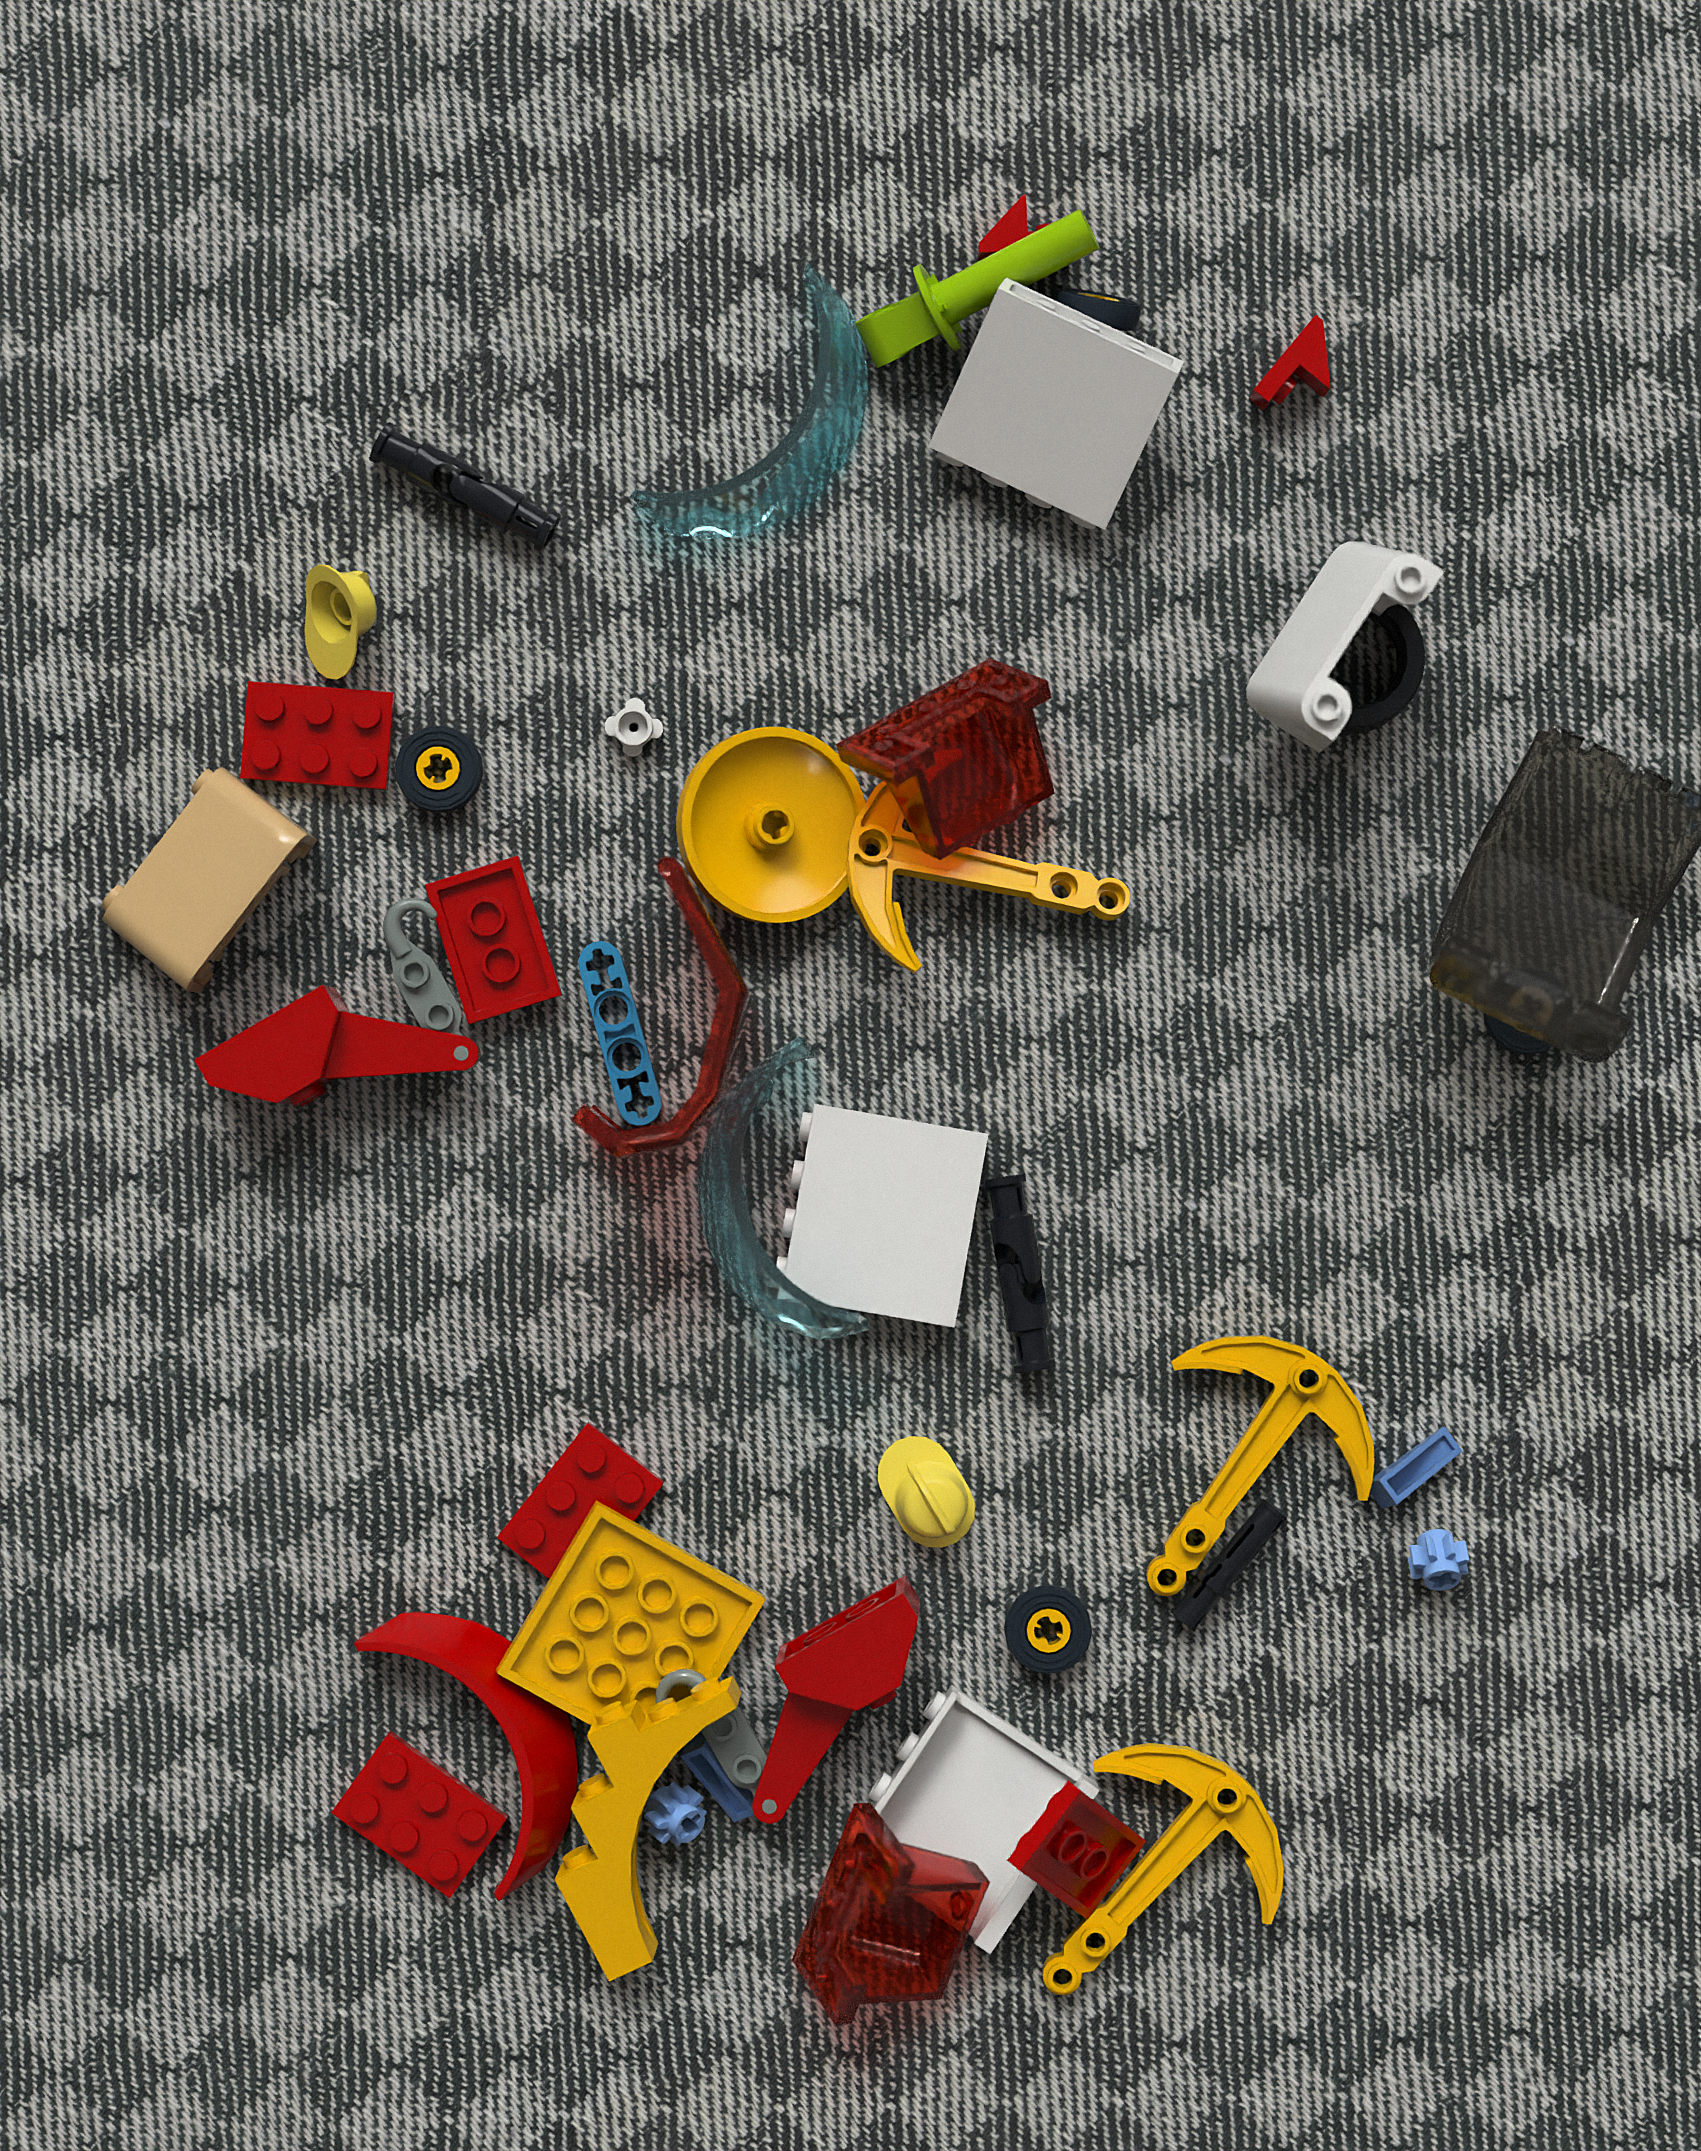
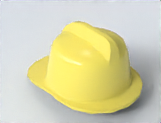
M319 564L310 569L306 578L305 645L309 658L316 670L328 679L337 680L346 676L354 665L358 638L373 626L377 617V606L369 586V576L366 572L357 570L339 573L329 565Z
M909 1436L895 1441L884 1452L878 1465V1483L885 1500L901 1527L913 1541L926 1547L943 1548L958 1542L968 1533L975 1515V1502L968 1485L952 1458L939 1443L926 1437Z

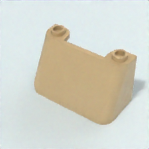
M223 767L218 768L215 772L206 769L198 777L191 788V792L195 796L124 887L119 884L116 885L101 904V908L106 911L102 918L103 922L185 990L200 993L214 975L209 971L212 964L208 961L213 959L219 962L225 955L222 951L280 876L285 877L291 870L284 862L288 861L291 864L298 856L304 859L318 841Z

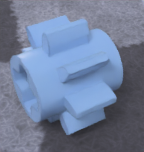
M1434 1529L1426 1531L1417 1538V1545L1409 1546L1410 1557L1408 1562L1411 1578L1419 1579L1423 1577L1425 1586L1431 1590L1441 1591L1453 1588L1461 1581V1575L1469 1573L1467 1563L1470 1562L1466 1541L1454 1543L1452 1533L1447 1530Z
M673 1782L670 1786L659 1788L651 1795L647 1802V1813L644 1815V1818L652 1824L648 1832L662 1844L670 1840L674 1845L680 1846L681 1843L692 1841L702 1831L707 1811L699 1806L703 1797L689 1785L682 1789Z

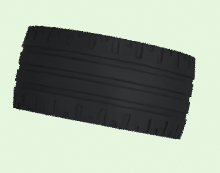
M1395 604L1386 608L1379 616L1372 611L1367 615V617L1374 619L1388 632L1396 649L1397 669L1390 687L1379 699L1362 707H1351L1350 716L1339 734H1360L1383 726L1408 706L1420 686L1425 667L1424 641L1421 630L1413 615L1402 604Z

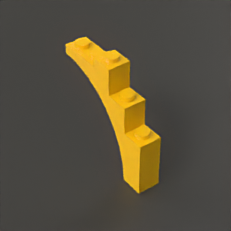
M733 1676L720 1682L717 1677L707 1679L691 1690V1696L676 1703L673 1698H668L655 1704L647 1711L648 1716H645L637 1700L622 1706L620 1701L611 1703L594 1715L595 1720H593L587 1737L608 1777L606 1778L604 1773H600L581 1783L571 1806V1810L592 1848L590 1849L586 1844L568 1852L562 1858L563 1862L555 1877V1882L609 1982L653 1962L658 1946V1941L644 1909L637 1874L638 1832L644 1805L654 1783L675 1754L704 1727L737 1708L742 1692Z

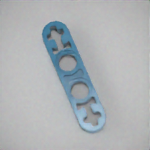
M604 941L593 942L587 945L580 954L578 960L579 971L617 1107L622 1118L628 1123L637 1126L648 1125L660 1115L662 1097L624 961L619 950L612 944ZM602 950L604 956H613L615 964L610 965L607 970L610 982L621 978L623 987L621 989H606L595 996L592 986H601L602 981L600 974L596 970H588L587 963L594 960L593 952ZM610 996L621 997L628 1006L627 1016L619 1024L606 1023L600 1015L602 1002ZM623 1043L634 1044L641 1053L640 1064L631 1071L620 1070L613 1061L615 1049ZM646 1071L649 1082H639V1086L643 1096H652L654 1105L647 1108L648 1116L639 1118L637 1111L629 1112L626 1103L633 1100L631 1085L621 1090L618 1080L620 1078H635Z

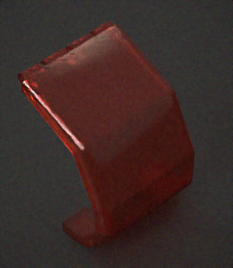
M667 856L659 860L657 864L658 872L672 888L720 993L695 1092L669 1122L627 1131L599 1106L593 1105L590 1107L588 1104H583L571 1118L574 1123L618 1159L689 1146L727 1102L753 998L751 991L684 868L675 859Z

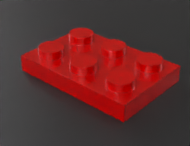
M248 681L240 778L243 780L388 791L396 694L384 691Z
M518 855L425 884L431 906L438 914L436 923L469 1025L563 996Z
M588 1421L497 1538L550 1579L596 1500L634 1521L665 1481Z
M391 1730L331 1812L448 1898L453 1895L508 1818L506 1813Z
M1067 1781L1062 1789L1051 1797L1046 1810L1032 1828L1019 1839L1016 1849L1007 1861L1077 1913L1088 1919L1146 1843V1840L1070 1781Z

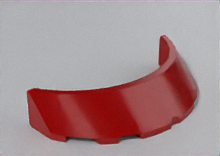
M421 1611L402 1612L360 1636L353 1643L357 1651H377L405 1655L429 1663L455 1677L468 1687L490 1710L502 1728L512 1749L521 1783L522 1816L518 1842L510 1866L503 1880L497 1883L493 1892L499 1902L547 1866L567 1830L572 1815L571 1806L577 1794L578 1786L577 1745L569 1714L497 1674L496 1668L512 1642L494 1632L492 1628L470 1619L466 1620L450 1615L424 1613Z

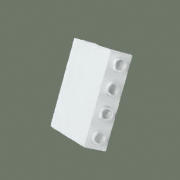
M1005 278L994 296L928 447L938 451V457L951 465L962 467L966 464L981 471L982 478L999 487L1010 485L1025 492V497L1040 507L1051 508L1053 505L1070 513L1069 518L1082 527L1095 529L1097 526L1105 530L1184 361L1013 280Z
M814 1104L813 1113L803 1112L798 1141L808 1142L804 1161H794L790 1189L799 1190L796 1209L786 1208L781 1236L791 1238L788 1257L778 1256L773 1281V1285L782 1286L781 1297L955 1328L988 1134Z
M951 1685L945 1695L937 1691L929 1701L922 1714L928 1720L919 1734L916 1735L910 1732L901 1743L895 1754L901 1761L891 1776L883 1772L868 1794L873 1803L865 1815L862 1817L856 1813L847 1824L841 1835V1838L846 1841L843 1846V1856L848 1859L851 1856L855 1857L971 1935L974 1944L991 1954L1037 1885L1036 1882L1007 1861L1016 1849L1019 1839L1032 1828L1046 1810L1051 1797L1059 1792L1067 1781H1070L1093 1800L1100 1789L1096 1781Z

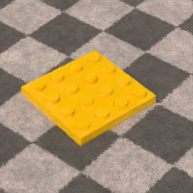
M596 1500L496 1668L497 1674L589 1725H592L593 1720H595L594 1715L600 1709L617 1701H620L622 1706L637 1700L645 1716H648L647 1711L656 1704L657 1687L668 1673L678 1669H692L701 1673L706 1679L713 1677L719 1679L766 1598L760 1592ZM685 1685L675 1686L669 1691L667 1699L673 1698L676 1703L691 1696V1688Z

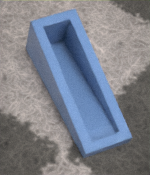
M1441 1427L1375 1475L1370 1493L1381 1508L1397 1505L1459 1455L1462 1449L1446 1427Z
M701 1730L686 1744L680 1757L733 1822L753 1816L752 1803L754 1796L749 1789L740 1788L730 1781Z

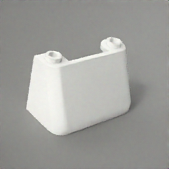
M1346 542L1339 545L1330 555L1251 676L1246 687V697L1250 706L1258 714L1320 753L1334 742L1351 713V699L1348 692L1341 685L1330 679L1328 675L1369 612L1372 611L1379 616L1386 608L1395 604L1408 605L1413 609L1431 593L1444 571L1425 558L1408 552L1362 542Z

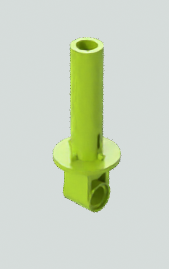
M1078 209L938 282L934 274L931 273L930 277L921 264L913 267L919 291L894 304L890 303L856 321L854 325L877 368L898 359L913 350L915 346L941 334L953 351H957L962 348L961 339L958 332L962 333V327L959 322L990 306L999 286L1005 278L1027 287L1095 252L1100 247L1081 209Z

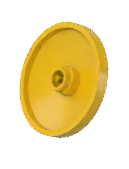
M762 727L737 733L708 750L691 770L685 781L679 798L676 816V832L681 857L692 880L704 895L718 907L734 916L759 923H784L807 918L827 908L849 887L845 865L847 844L855 819L865 804L864 795L854 773L841 756L826 743L810 734L785 727ZM864 844V845L862 846V850H863L864 853H865L867 844Z

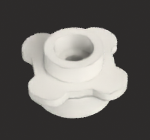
M632 698L626 702L625 708L616 716L607 718L605 731L608 735L615 736L622 743L623 752L627 756L636 757L642 753V747L649 740L657 739L662 735L663 725L660 720L652 719L645 711V704L642 700ZM630 724H638V730L631 732L629 730Z

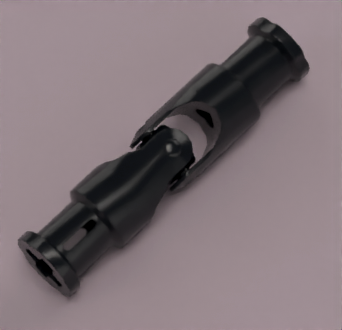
M391 422L385 425L372 447L369 460L374 464L383 462L406 475V481L450 505L463 509H468L470 506L472 511L484 523L504 534L511 531L534 544V550L539 553L545 550L558 527L561 514L553 511L551 514L525 501L524 494L505 484L499 485L481 481L480 479L483 480L484 477L477 469L428 442L419 444L397 432V426ZM447 464L462 469L460 474L450 484V495L446 494L438 483L439 472ZM522 518H524V519L530 521L531 523L537 525V527L534 526V525H532V524H530V523H528V522H526V521H524Z
M1025 1173L984 1180L985 1188L990 1191L994 1216L989 1222L998 1267L1007 1332L1012 1333L1017 1363L1013 1365L1014 1373H1025L1056 1367L1055 1359L1050 1357L1046 1328L1050 1326L1041 1275L1033 1214L1027 1213L1023 1183L1026 1182ZM1016 1254L1020 1258L1021 1263H1016ZM1021 1283H1024L1023 1293L1019 1286Z

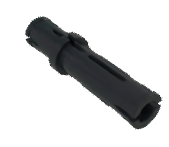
M1262 1499L1258 1507L1232 1536L1207 1569L1204 1571L1200 1568L1195 1574L1198 1580L1170 1612L1195 1632L1197 1626L1220 1598L1224 1600L1228 1598L1231 1594L1228 1591L1230 1586L1287 1518Z

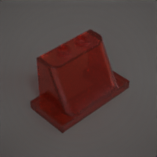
M991 658L836 744L841 762L886 782L922 851L938 860L944 859L963 847L976 844L981 839V836L1000 825L1012 823L1019 817V814L1055 794L1033 708L1052 698L1048 680Z
M854 1803L793 1955L792 1962L835 2025L852 2024L859 2004L940 2000L978 1914L990 1881L979 1866L972 1861L899 1842L871 1803Z

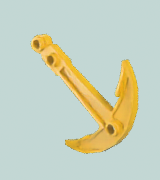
M958 749L938 751L913 759L900 766L873 789L856 817L847 844L845 865L850 897L868 935L878 947L897 964L914 974L921 969L922 964L916 956L906 934L899 902H892L893 875H903L1027 898L1034 905L1079 915L1091 911L1096 917L1107 921L1119 918L1130 902L1128 887L1116 878L1109 877L1098 881L1090 872L1045 862L1034 865L905 831L902 828V823L909 804L915 807L933 781L949 767L961 760L962 756ZM867 843L874 844L878 848L879 854L868 856L863 852L862 846ZM1056 885L1064 887L1068 892V897L1063 899L1056 897L1052 892V887ZM1108 896L1112 898L1115 908H1104L1099 902V897Z
M1265 1335L1224 1336L1206 1341L1185 1351L1171 1361L1174 1371L1214 1369L1241 1375L1243 1369L1273 1383V1389L1202 1498L1190 1505L1164 1542V1554L1155 1557L1149 1563L1146 1577L1150 1588L1155 1593L1161 1596H1172L1182 1590L1186 1582V1571L1196 1569L1224 1531L1227 1517L1303 1418L1310 1412L1316 1413L1336 1433L1332 1438L1349 1466L1355 1484L1358 1501H1368L1373 1482L1375 1461L1373 1440L1361 1403L1346 1382L1321 1357L1300 1345ZM1307 1369L1313 1370L1317 1374V1381L1311 1387H1304L1299 1382L1300 1374ZM1192 1529H1199L1204 1533L1203 1542L1197 1546L1189 1545L1186 1542V1535ZM1163 1569H1171L1176 1573V1579L1171 1585H1162L1158 1582V1574Z
M1146 1743L1128 1746L1092 1761L1094 1772L1131 1775L1157 1785H1161L1164 1779L1189 1795L1191 1801L1104 1903L1098 1904L1088 1919L1084 1918L1064 1939L1063 1951L1054 1953L1046 1959L1042 1973L1044 1984L1049 1991L1056 1995H1069L1076 1991L1080 1986L1082 1973L1092 1972L1126 1936L1127 1927L1224 1830L1229 1831L1246 1851L1244 1859L1257 1887L1261 1906V1921L1263 1924H1272L1280 1902L1284 1875L1278 1833L1257 1791L1240 1773L1224 1761L1191 1747ZM1221 1790H1233L1236 1793L1235 1800L1227 1805L1220 1803L1217 1797ZM1092 1933H1099L1105 1940L1102 1946L1092 1948L1086 1943L1087 1937ZM1059 1969H1066L1071 1973L1072 1977L1069 1982L1059 1984L1053 1979L1054 1973Z

